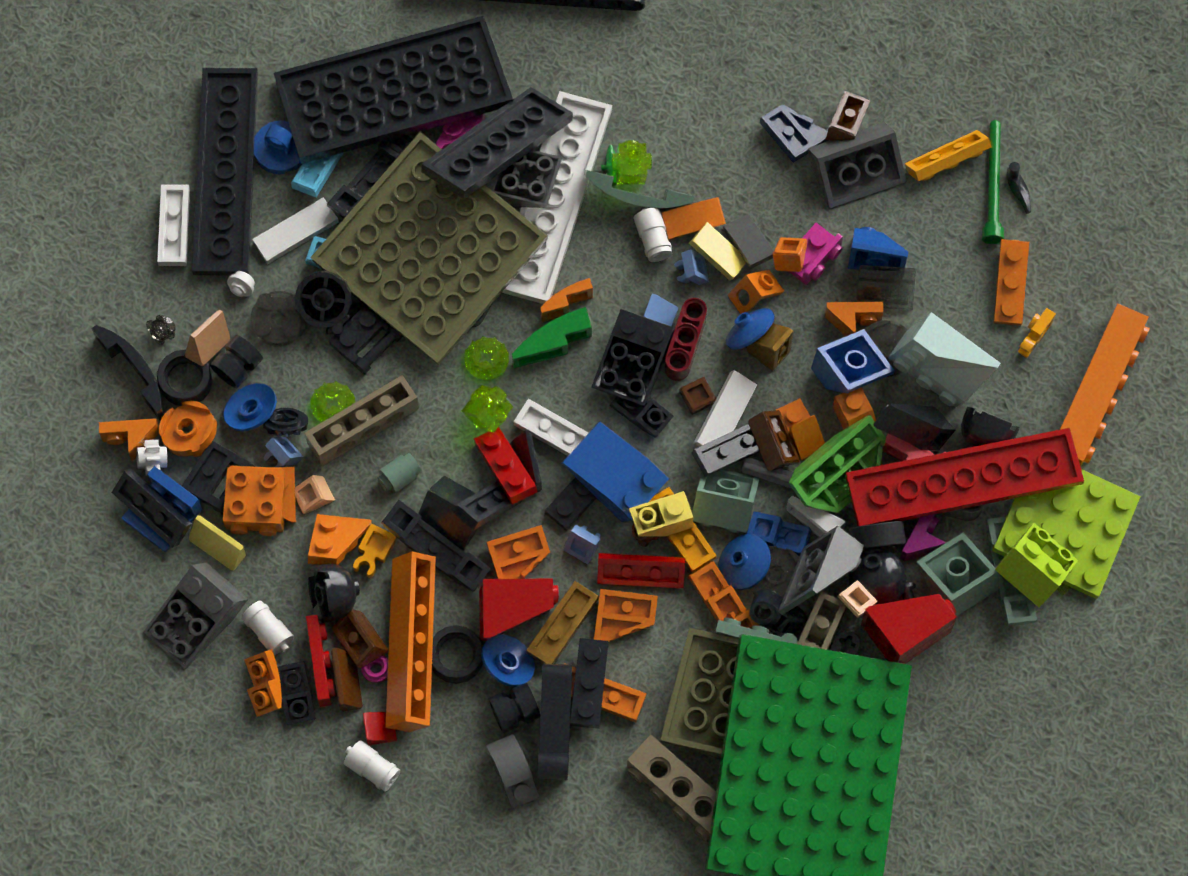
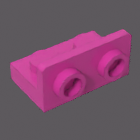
M815 223L802 237L807 239L802 271H788L805 285L812 279L815 281L819 279L825 271L826 267L824 265L828 260L834 261L843 250V247H841L843 236L839 233L833 236L818 223Z

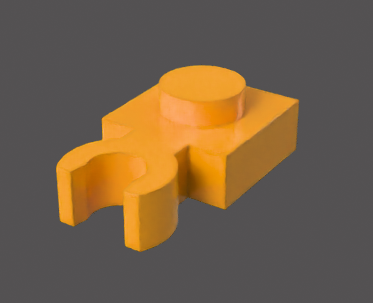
M1046 308L1041 316L1036 314L1028 325L1031 331L1021 343L1018 350L1019 354L1028 358L1036 344L1040 342L1052 325L1056 313Z
M371 523L358 547L359 552L364 555L354 561V571L358 572L361 565L367 564L370 566L367 571V577L372 578L376 572V560L385 563L397 537L391 532Z

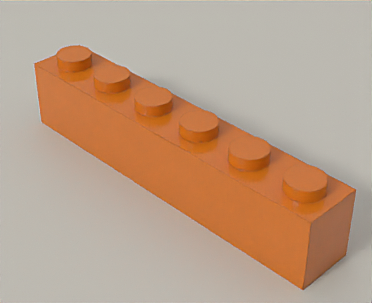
M1118 303L1060 428H1070L1080 467L1083 462L1089 464L1096 449L1091 446L1095 437L1100 440L1107 425L1102 422L1105 413L1108 415L1112 414L1117 399L1112 397L1116 389L1122 391L1128 375L1123 373L1127 365L1133 367L1139 354L1138 351L1134 350L1137 342L1144 343L1150 329L1145 326L1149 318L1148 316Z
M413 551L392 559L386 728L405 732H413L430 726L436 557Z

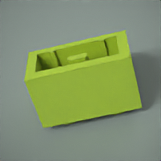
M1033 523L1005 555L995 570L1036 606L1040 607L1057 590L1078 560L1072 556L1068 549L1052 539L1046 530Z

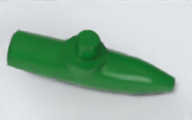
M609 145L606 154V165H601V170H606L607 175L614 177L612 186H615L617 184V160L613 145Z

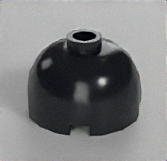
M316 271L306 276L298 285L295 293V307L298 313L308 324L319 328L331 327L335 323L341 322L349 313L352 303L351 290L347 282L338 274L329 271Z
M967 406L961 423V433L964 440L972 445V447L1016 438L1020 427L1012 426V423L983 411L982 413L974 412L975 408Z
M872 548L861 552V563L856 570L848 572L849 586L858 580L877 600L876 604L897 601L905 591L907 579L905 568L898 556L889 550Z
M322 564L311 567L310 571H314V576L308 577L309 596L313 608L318 603L321 616H318L319 621L326 623L347 616L356 603V596L360 594L358 581L353 579L350 572L344 567L337 564Z

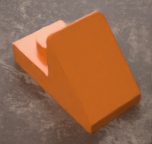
M883 302L826 303L825 318L845 336L856 333V323H860L863 326H872L882 321Z
M801 398L776 409L781 412L801 461L807 459L825 444L816 416L809 415Z
M156 418L99 422V434L102 441L110 445H120L128 440V452L131 460L134 461L137 458V447H144L145 440H153L159 434V425Z

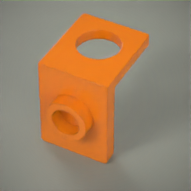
M768 269L745 275L731 290L728 297L739 313L742 314L744 312L749 313L761 299L781 295L784 289ZM742 289L746 290L749 294V303L747 305H743L739 300V292Z

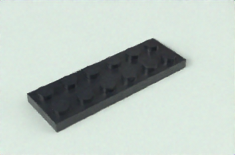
M530 87L514 98L512 102L507 103L422 163L421 172L462 199H465L572 122L573 112Z

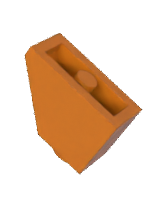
M862 387L849 393H841L835 396L833 409L843 429L868 415H871L876 422L873 408Z

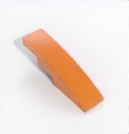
M714 561L709 562L688 576L716 621H724V618H731L740 621V626L752 629V626H759L758 623L751 619L749 609L745 608L732 585H728Z

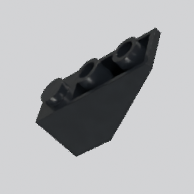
M890 403L880 411L879 418L873 424L875 428L924 450L939 451L956 431L936 407Z

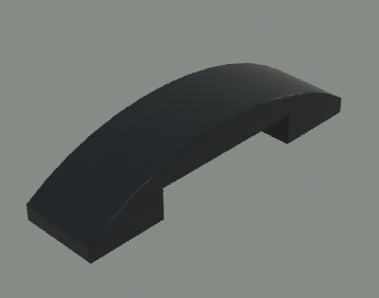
M405 135L381 142L378 145V152L348 186L343 185L327 203V207L345 218L413 139Z
M98 325L92 327L95 338L111 359L121 352L147 385V387L140 391L143 400L159 421H161L165 414L162 396L155 377L144 358L129 342L116 333Z
M398 500L381 523L413 552L436 557V569L474 592L491 568L470 552L465 553L421 520L422 516Z

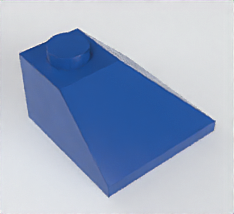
M855 228L848 269L903 278L908 251L883 232H877L874 228Z
M864 329L817 348L811 366L812 371L826 389L849 393L894 374L895 371Z

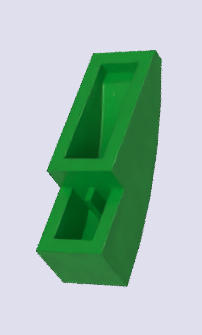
M586 307L560 316L535 331L512 353L513 367L518 368L567 355L568 343L592 337V325Z

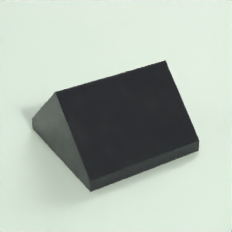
M443 476L428 489L418 513L422 516L421 520L463 551L477 531V529L473 530L465 525L453 513L454 508L459 502L474 495L475 492Z

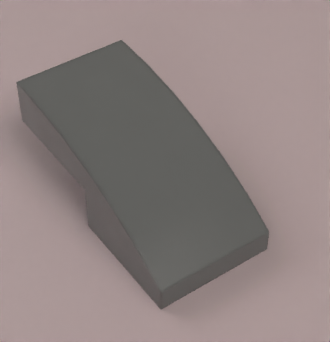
M748 215L723 226V230L730 242L739 250L749 269L773 259V249Z

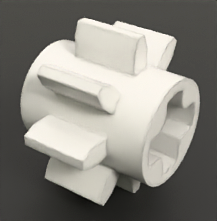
M145 440L144 447H137V468L144 469L147 476L154 466L159 470L160 468H167L166 446L160 447L158 440Z

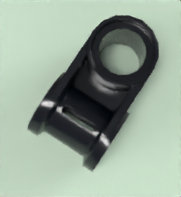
M760 589L755 593L749 615L754 622L769 629L773 635L782 637L787 633L793 634L799 625H803L807 621L806 614L798 606L783 615L779 613L778 610L783 597L771 589ZM759 604H765L769 609H764Z

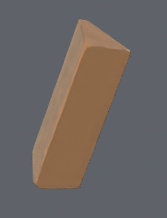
M220 309L216 311L190 335L185 352L186 358L200 366H204L230 341V334L223 311Z

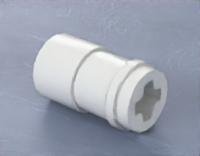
M642 209V211L634 216V221L639 237L643 241L645 255L650 262L665 260L672 255V246L665 232L666 227L660 209Z
M257 601L243 613L242 619L244 623L254 631L259 641L267 650L272 649L274 655L281 651L286 652L289 649L288 645L293 641L294 635L281 620H278L273 615L267 604Z
M361 740L353 747L349 746L345 751L348 754L344 760V765L359 776H363L371 781L378 789L387 791L400 774V769L394 763H390L381 757L377 751Z

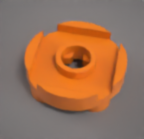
M185 401L181 403L182 406L176 409L172 407L163 415L159 424V434L162 442L171 453L183 457H198L212 443L216 435L217 421L204 404L197 401ZM192 424V431L185 434L182 430L183 427H189Z

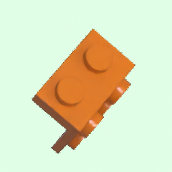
M230 466L227 469L223 523L226 530L239 535L247 534L248 531H259V534L265 536H274L276 532H284L282 506L285 473L283 469L250 466Z

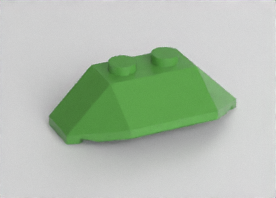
M871 415L864 417L834 435L795 468L789 484L805 507L831 513L840 512L851 502L845 477L846 472L880 466L882 447L885 445L886 437L881 430L874 427L875 421Z

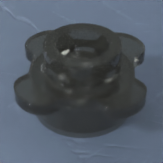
M159 314L155 320H148L146 322L147 329L159 345H163L165 340H172L175 337V324L168 316Z

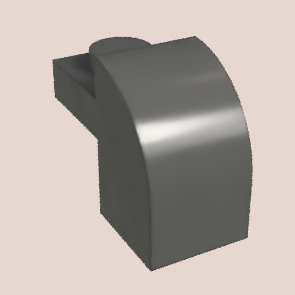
M512 734L486 745L511 808H516L539 798L532 779V773L514 735Z

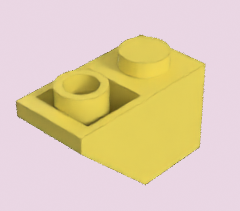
M684 491L629 508L638 536H668L693 528V515Z

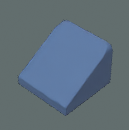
M652 294L643 317L672 326L678 307L660 296Z

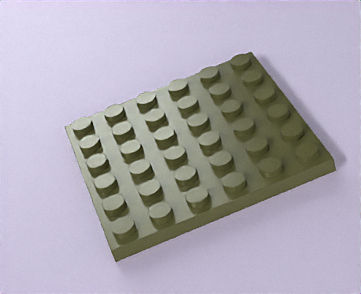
M419 132L310 258L324 271H329L342 277L347 282L354 296L439 365L546 242L548 236L485 184L465 199H462L421 172L422 163L442 149Z

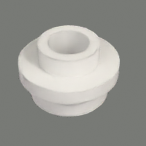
M237 271L235 274L230 275L227 284L230 287V291L236 296L248 297L254 291L255 281L249 274Z

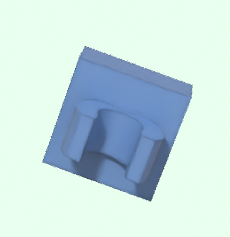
M691 249L682 252V260L677 261L674 266L679 270L684 269L685 273L682 276H678L677 281L681 283L692 281L698 285L709 282L705 258Z
M273 437L265 445L269 452L265 454L264 460L271 461L276 457L278 464L275 467L296 465L303 458L302 454L286 437Z
M575 525L569 534L564 551L589 564L600 542V534H591L586 531L587 526L585 525L581 527Z

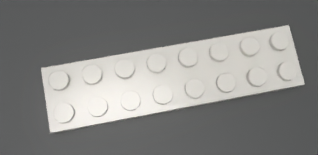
M559 91L556 102L573 112L572 122L545 140L540 149V152L562 157L547 208L521 207L519 212L544 232L548 239L502 291V293L544 304L552 297L589 180L584 176V171H593L612 112V105Z

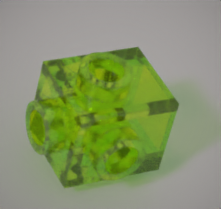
M635 140L618 143L617 152L612 153V170H617V184H645L648 175L647 170L652 168V155L647 153L646 143H639Z
M481 385L471 394L470 400L461 411L478 429L494 433L499 425L507 419L508 413L512 410L513 406L506 399L508 397L507 394L499 387L494 386L492 388Z

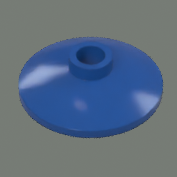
M763 308L751 313L744 312L735 319V325L726 337V345L730 349L737 350L754 343L771 327L775 317L774 313L768 308Z
M261 383L250 384L239 389L226 403L224 408L225 422L236 431H249L259 427L270 418L275 410L277 403L275 392L268 385Z
M751 534L741 535L729 542L719 559V570L728 585H732L736 590H746L761 582L770 567V549L764 540Z
M497 635L484 643L481 652L483 664L488 673L498 682L516 687L525 682L527 683L535 671L533 657L526 654L527 647L516 638L508 635Z

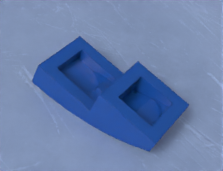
M754 511L747 534L760 537L769 548L800 556L803 548L808 545L812 531L810 527L784 522L781 517Z

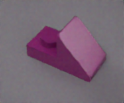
M936 514L920 517L902 550L901 560L905 562L924 557L945 544L944 541L930 535L933 534L940 520L936 518Z

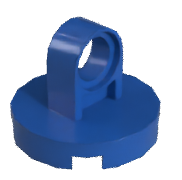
M274 121L261 127L255 135L254 156L260 167L269 173L279 175L300 168L302 164L288 121Z

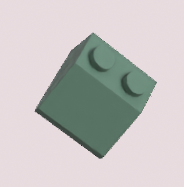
M720 470L707 477H704L702 473L692 512L693 521L706 527L718 526L734 533H747L759 478L726 470Z
M961 533L917 561V566L931 594H940L944 600L948 599L956 609V616L998 590V572L964 533Z

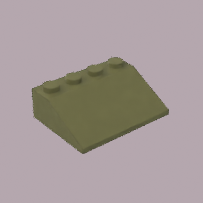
M689 628L660 739L661 742L721 759L739 638Z

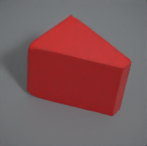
M386 712L363 713L368 746L397 741L396 730L386 728Z

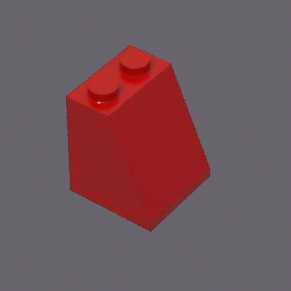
M553 578L483 579L479 583V629L481 642L507 632L554 608V605L559 601L558 585H553Z
M940 594L869 606L864 611L861 626L887 661L906 664L951 633L957 618L955 615L957 612L948 599L944 600Z

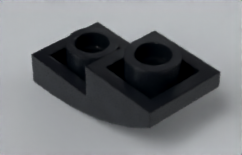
M616 397L609 405L654 438L660 434L674 417L653 398L647 400L645 407Z
M304 661L277 666L287 725L315 720L316 716Z

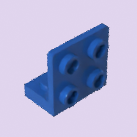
M154 466L148 472L149 486L192 523L202 511L199 499ZM130 509L122 516L125 523L162 551L167 552L171 546Z

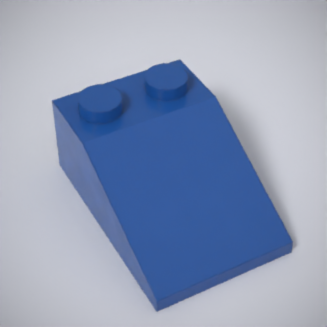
M598 422L561 463L621 522L632 521L629 508L648 503L669 480L646 456L601 422Z

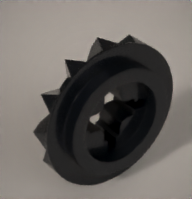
M278 408L263 423V428L267 430L268 434H276L277 437L282 435L289 437L292 434L300 435L301 431L307 430L308 416L294 408Z

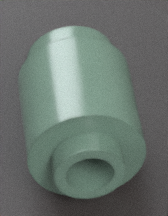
M407 453L405 456H398L379 470L380 477L377 479L386 492L391 490L393 493H397L417 479V474L421 472V468L414 457Z

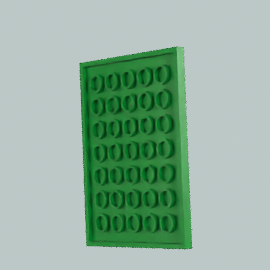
M746 634L739 635L705 870L738 876H883L912 665Z

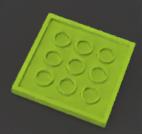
M1081 469L1084 478L1083 485L1014 498L992 551L1005 557L1028 528L1035 523L1038 527L1046 530L1052 539L1068 549L1072 556L1078 560L1062 584L1097 599L1101 594L1141 496Z

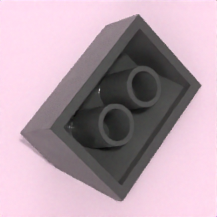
M885 122L859 130L855 139L827 141L808 148L814 175L829 208L907 182L896 133Z

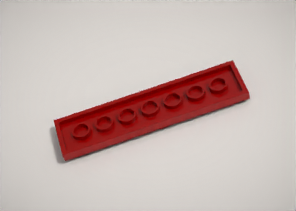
M1070 428L846 472L845 475L857 526L904 521L1083 485L1084 483Z

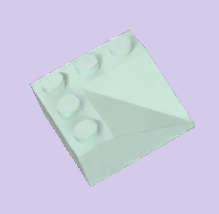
M932 312L905 332L888 357L894 362L893 365L898 370L904 373L908 372L916 378V382L921 387L927 390L931 389L939 395V399L944 404L956 408L963 404L1001 364Z

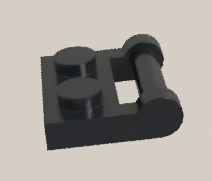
M364 305L343 326V331L340 334H335L329 340V345L365 375L371 369L370 365L394 341L398 342L403 335L368 306ZM383 329L386 334L362 358L359 357L357 354Z
M212 441L189 473L182 487L201 502L223 515L225 490L219 499L212 494L226 475L227 469L232 465L255 466L246 459Z

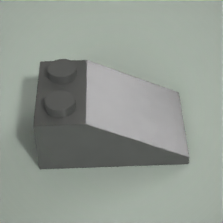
M836 526L805 546L778 612L782 615L831 583L837 582L849 571L853 572L861 563L860 555L864 545L839 526Z

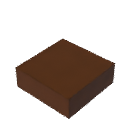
M705 377L679 388V393L692 415L712 406L716 400Z

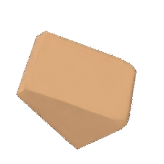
M312 475L295 487V498L303 514H307L335 500L323 476Z
M858 580L838 595V598L857 618L864 615L866 608L877 603V600Z

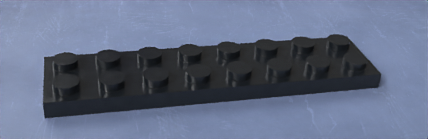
M202 68L192 260L193 275H232L237 271L249 274L258 89L257 68Z

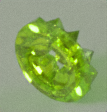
M482 336L476 341L472 340L469 347L465 349L464 363L469 373L481 380H492L501 376L507 369L509 353L505 344L498 341L495 337L486 338ZM480 350L486 354L493 353L491 356L493 365L487 360L479 362L482 359Z
M337 381L333 383L324 382L322 386L314 390L310 399L311 411L314 417L321 423L356 403L354 393L349 387ZM339 395L337 401L340 407L333 405L327 409L328 402L325 397L334 399Z

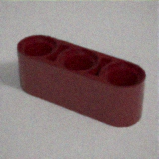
M690 298L682 305L666 354L665 372L673 381L684 380L689 375L705 327L707 306L699 298ZM690 311H697L701 314V316H699L698 318H691L687 315V313H689ZM682 336H689L693 339V341L690 343H683L679 340V338ZM681 361L685 366L677 369L672 367L671 363Z

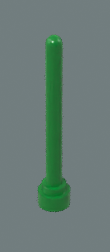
M998 120L991 121L989 132L991 148H989L988 222L982 228V241L986 244H1000L1001 239H1004V228L999 222L1001 124Z

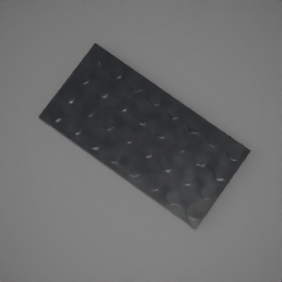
M484 16L273 73L301 164L496 111L513 101Z

